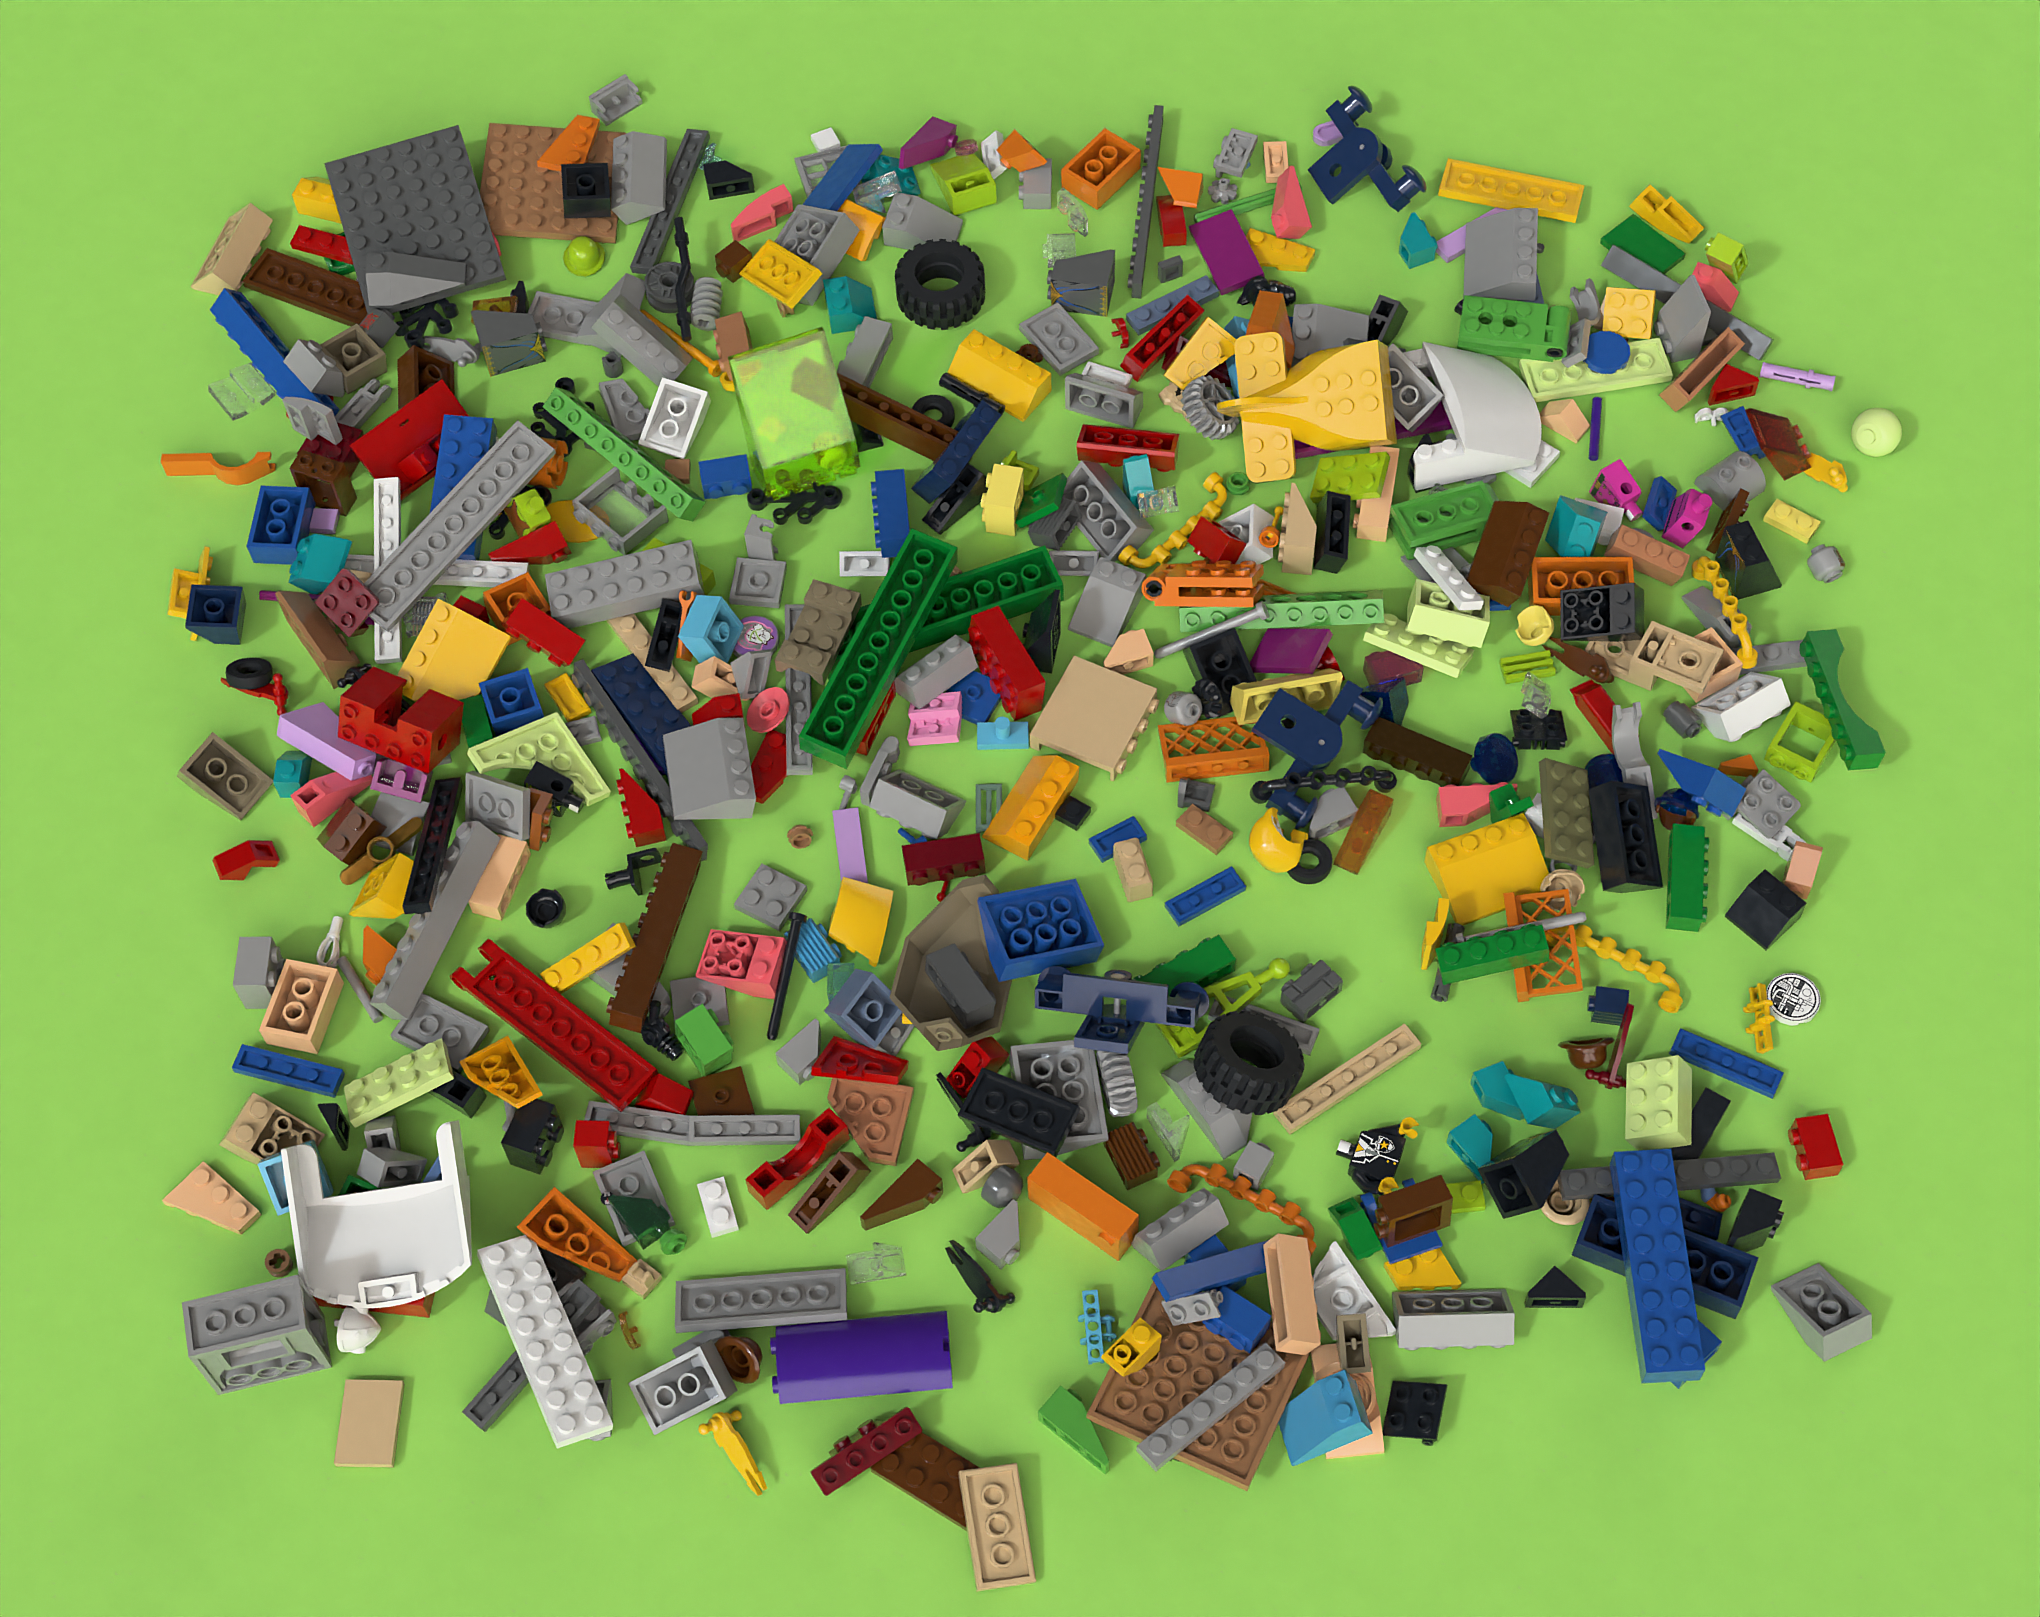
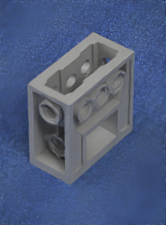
M299 1275L182 1302L188 1357L218 1395L332 1368L324 1314Z

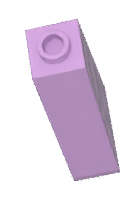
M324 702L280 715L277 736L351 781L373 774L377 754L338 738L339 717Z

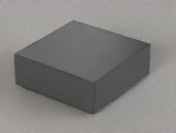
M1180 255L1158 262V279L1161 283L1182 277L1183 260Z

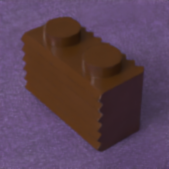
M1130 1122L1108 1133V1141L1103 1142L1126 1190L1157 1178L1160 1162L1154 1151L1149 1153L1145 1145L1148 1144V1140L1142 1128L1137 1130L1134 1122Z

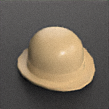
M1556 1180L1541 1210L1546 1217L1555 1223L1575 1225L1584 1221L1590 1207V1200L1562 1201L1558 1181Z

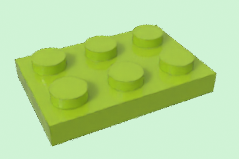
M1386 451L1320 458L1310 499L1313 503H1319L1327 491L1351 496V500L1381 498L1390 461L1389 454Z

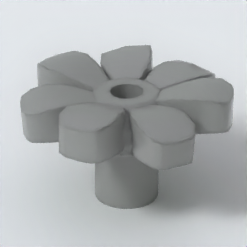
M1226 178L1213 181L1212 186L1208 188V194L1212 195L1211 200L1214 203L1219 202L1221 199L1222 204H1227L1229 199L1234 200L1237 197V186L1235 184L1230 185V180Z

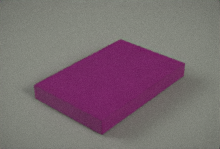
M1268 628L1250 661L1253 673L1313 674L1333 634L1330 629Z

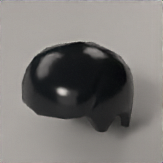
M542 888L537 893H534L526 903L528 919L534 926L548 929L560 924L566 913V903L562 895L555 889Z

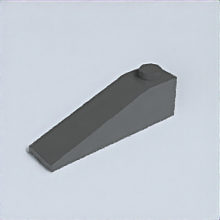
M368 252L365 275L370 309L395 308L401 306L402 302L412 299L418 301L423 299L422 296L428 294H441L466 286L467 264L394 252Z

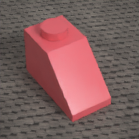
M1698 262L1692 275H1695L1705 299L1725 311L1731 312L1739 292L1721 269Z

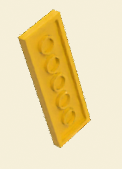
M1448 158L1438 196L1507 210L1513 208H1538V216L1576 223L1585 185Z

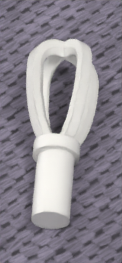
M339 916L333 917L329 933H327L326 938L322 941L317 951V962L321 966L335 968L338 964L340 931L343 924V918ZM331 942H333L331 957L325 963L324 959Z

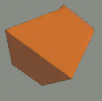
M1157 167L1174 200L1173 205L1197 208L1204 188L1203 174Z

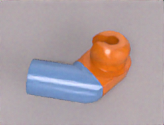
M1715 1188L1700 1189L1702 1201L1713 1210L1724 1212L1731 1206V1198L1728 1195L1719 1194L1715 1191Z

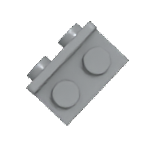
M1231 128L1229 135L1223 138L1221 154H1217L1214 159L1213 168H1216V177L1221 178L1223 173L1242 178L1257 144L1258 135Z
M600 1302L596 1304L574 1330L584 1356L590 1352L595 1341L601 1336H607L613 1330L614 1324L617 1322L613 1312L610 1309L607 1310Z

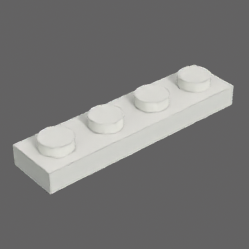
M1433 545L1416 547L1414 557L1458 610H1481L1484 602L1483 599L1439 547Z

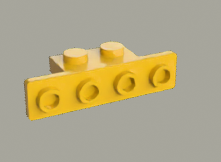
M205 546L199 559L198 573L174 568L167 615L186 619L191 585H210V577H207V571L211 570L213 557L209 556L210 547ZM191 632L190 640L195 641L198 635Z

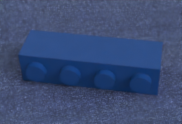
M904 469L875 471V481L871 482L872 496H877L876 499H872L873 514L878 513V516H873L874 529L880 532L875 533L876 548H881L882 558L896 557L910 532Z

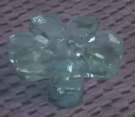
M711 143L706 147V154H704L698 168L704 170L703 164L722 161V158L715 155V143Z

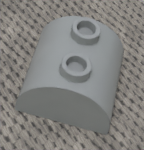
M1735 451L1698 476L1694 484L1704 494H1708L1712 501L1724 511L1740 488L1750 492L1746 500L1748 503L1764 492L1766 480L1761 467L1749 454Z

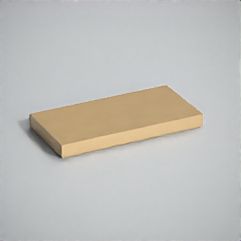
M1017 1463L959 1471L958 1475L976 1592L1035 1583L1036 1577Z

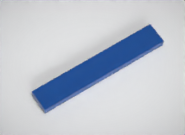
M1267 1241L1160 1271L1152 1279L1165 1302H1169L1266 1273L1263 1244Z

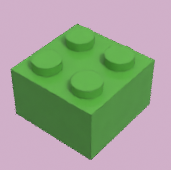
M702 1003L675 1020V1036L701 1075L705 1077L714 1074L732 1062V1052H734L732 1045H734V1042L726 1030L721 1032L717 1025L719 1020L711 1008L707 1010Z

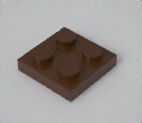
M1740 488L1721 513L1706 548L1707 551L1715 554L1718 551L1724 528L1741 523L1738 519L1743 517L1749 506L1746 500L1750 492Z

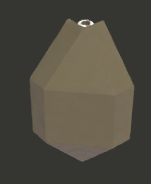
M986 875L963 879L910 932L904 941L890 999L937 1051L965 1046L998 1033L1001 1029L1012 979L999 982L989 959L977 900L979 897L999 894V890ZM954 943L960 952L963 951L966 954L969 965L974 971H978L983 985L987 990L993 992L996 999L994 1017L966 1030L925 972L926 955Z

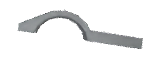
M1590 278L1586 280L1585 290L1579 292L1575 286L1570 289V298L1577 310L1579 321L1570 326L1567 355L1562 358V363L1567 368L1587 358L1590 327L1597 324L1601 317L1594 282Z
M1635 702L1633 707L1622 709L1620 705H1614L1612 745L1616 761L1622 770L1623 782L1648 786L1653 819H1656L1658 815L1655 810L1656 802L1650 765L1646 763L1642 755L1638 737V727L1642 717L1640 702Z

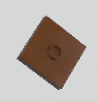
M741 1066L688 1081L690 1089L694 1092L693 1100L698 1116L755 1115Z

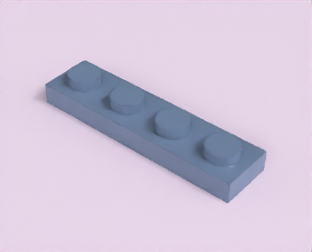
M1205 275L1127 313L1126 320L1139 336L1155 327L1187 294L1201 306L1219 297V290L1208 276Z

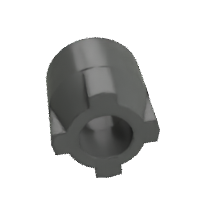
M610 351L609 354L602 357L603 368L607 377L617 378L622 375L623 365L621 357H618L614 351Z

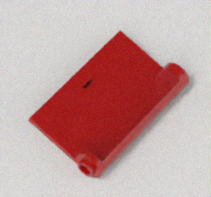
M441 379L349 446L373 479L399 478L402 501L432 479L436 474V467L412 484L397 464L442 429L444 414L469 415L443 379Z

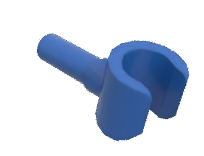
M903 828L898 830V833L910 844L927 842L924 836L915 839Z

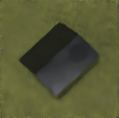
M1764 869L1744 889L1725 914V918L1766 951L1800 919L1807 903Z
M1749 1188L1739 1208L1726 1245L1743 1252H1748L1762 1247L1767 1237L1773 1239L1784 1215V1212L1779 1211L1782 1200Z

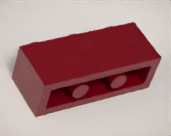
M980 833L902 845L908 886H921L928 882L950 881L953 878L975 877L986 873Z

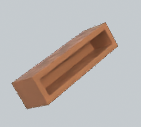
M1727 327L1694 358L1659 396L1677 412L1718 373L1745 343Z

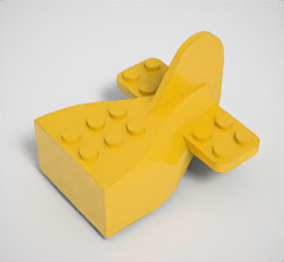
M1267 332L1245 335L1235 341L1234 349L1239 399L1220 402L1216 404L1219 413L1231 417H1241L1246 474L1250 481L1264 483L1288 480L1294 477L1296 474L1294 439L1331 451L1397 444L1388 346L1379 340H1372L1320 350L1305 357L1287 371L1285 344L1280 334Z

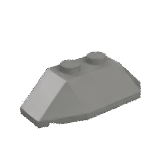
M1182 1060L1164 1071L1162 1077L1224 1160L1247 1145L1252 1112L1248 1115L1242 1114L1240 1110L1228 1109L1226 1104L1215 1101L1213 1095L1203 1089V1083H1199L1194 1069V1060Z

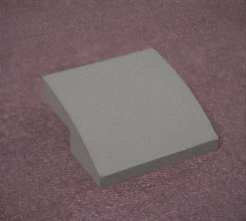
M285 397L282 400L292 427L298 433L311 441L319 434L335 445L343 439L331 408L318 402L298 397Z
M381 792L373 809L372 816L387 827L381 836L388 837L413 817H419L424 823L429 803L425 801L418 803ZM422 830L396 849V852L413 856L419 844ZM380 841L375 844L376 846L391 850L387 842Z

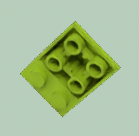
M973 152L930 164V169L953 215L997 203L996 183L988 167Z

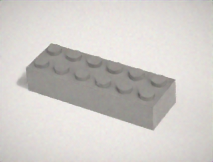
M691 540L545 574L551 617L568 629L659 608L662 599L680 603L679 593L682 590L687 592L686 600L691 598V591L696 592L698 595H705L698 555Z

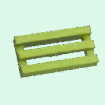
M1550 650L1500 658L1499 664L1505 684L1555 676L1556 669L1553 667V659L1550 658ZM1546 666H1547V668H1545V669H1539V670L1531 671L1532 669H1535V668H1540V667H1546ZM1522 671V673H1516V674H1510V675H1509V673H1511V672Z

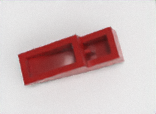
M1171 195L1156 196L1163 247L1186 245L1187 231L1183 207L1173 205L1174 200Z

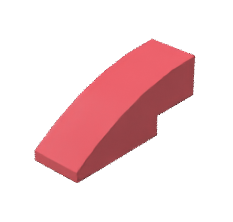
M784 184L769 190L755 199L731 223L733 241L739 242L777 226L776 218L794 211L792 196Z

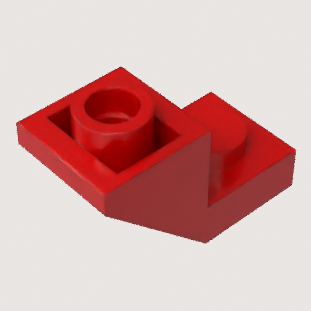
M247 840L215 856L212 861L220 880H244L252 867H276L280 860L272 841Z

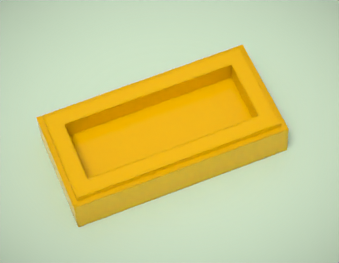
M567 673L544 684L545 689L567 722L579 720L592 713Z

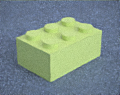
M1416 579L1408 601L1407 630L1418 635L1434 636L1443 641L1459 642L1467 647L1475 646L1481 648L1490 624V596L1478 594L1484 601L1481 610H1458L1438 584Z
M1679 1055L1627 1063L1625 1140L1636 1150H1655L1691 1145L1692 1068Z

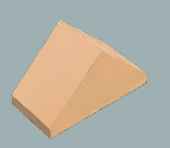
M1574 399L1551 401L1539 413L1541 424L1574 443H1577L1590 428V424Z

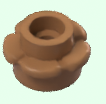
M796 825L787 833L788 841L797 849L809 846L812 841L813 832L805 825Z

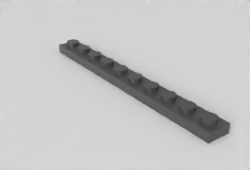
M1154 105V113L1149 114L1148 128L1152 129L1151 132L1147 131L1146 145L1149 146V149L1144 150V163H1147V166L1142 167L1141 180H1145V184H1140L1139 198H1143L1142 202L1138 201L1137 216H1140V220L1136 219L1135 234H1138V238L1133 237L1132 251L1136 252V255H1131L1130 270H1133V274L1128 275V288H1132V298L1141 299L1163 127L1164 106Z
M582 659L574 662V674H572L574 685L576 688H581L588 706H593L598 721L602 725L605 724L610 739L613 743L617 742L624 760L631 763L636 778L643 781L647 794L652 799H655L661 815L664 818L667 817L671 823L674 835L681 838L684 846L703 851L702 861L707 860L708 844L692 820H674L670 788L585 661Z

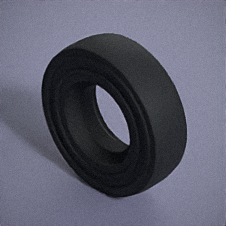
M924 396L917 400L912 407L913 410L921 414H925L926 411L931 409L939 410L942 413V417L937 420L938 422L950 428L954 423L955 413L953 405L943 396Z
M242 658L231 662L226 667V680L230 686L237 689L260 688L269 684L273 678L270 662L262 658Z
M1308 838V840H1304L1301 855L1305 853L1314 854L1318 858L1319 864L1313 869H1305L1298 863L1296 867L1287 871V873L1299 883L1316 884L1328 876L1332 868L1333 859L1331 851L1325 843L1318 839Z

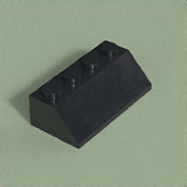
M1609 781L1588 789L1603 891L1628 893L1663 888L1648 786Z

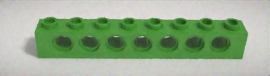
M557 387L554 388L543 405L544 409L678 518L694 521L706 503L705 500L570 391Z
M1383 590L1263 595L1257 603L1264 602L1269 618L1265 620L1257 618L1235 627V629L1384 623ZM1256 605L1254 607L1179 606L1180 632L1202 631L1255 609Z

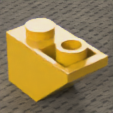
M1140 1317L1101 1356V1359L1123 1377L1140 1371L1160 1351L1162 1335Z

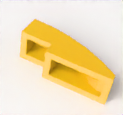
M1651 184L1629 206L1652 226L1688 244L1704 229L1672 196L1666 200Z

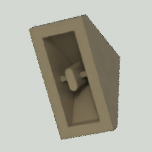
M1366 1313L1336 1315V1345L1341 1371L1346 1370L1348 1374L1371 1372Z

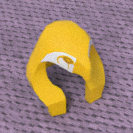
M1271 807L1252 827L1249 835V846L1254 858L1266 870L1275 873L1287 872L1299 863L1304 840H1308L1309 833L1293 829L1290 833L1291 840L1288 841L1283 836L1284 829L1280 828L1277 816L1278 809Z

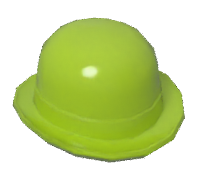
M587 236L576 237L564 251V265L569 272L576 276L586 277L595 274L601 269L605 261L604 248Z

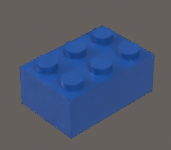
M260 487L247 542V549L254 563L292 565L296 560L298 543L301 539L309 536V526L313 510L316 506L309 488Z

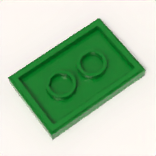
M1635 214L1629 216L1603 236L1600 242L1608 250H1610L1612 245L1620 247L1663 274L1667 273L1685 258V253Z

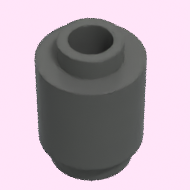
M1675 701L1664 711L1663 716L1666 718V722L1683 739L1693 738L1701 731L1702 727L1700 725L1702 720L1686 704Z

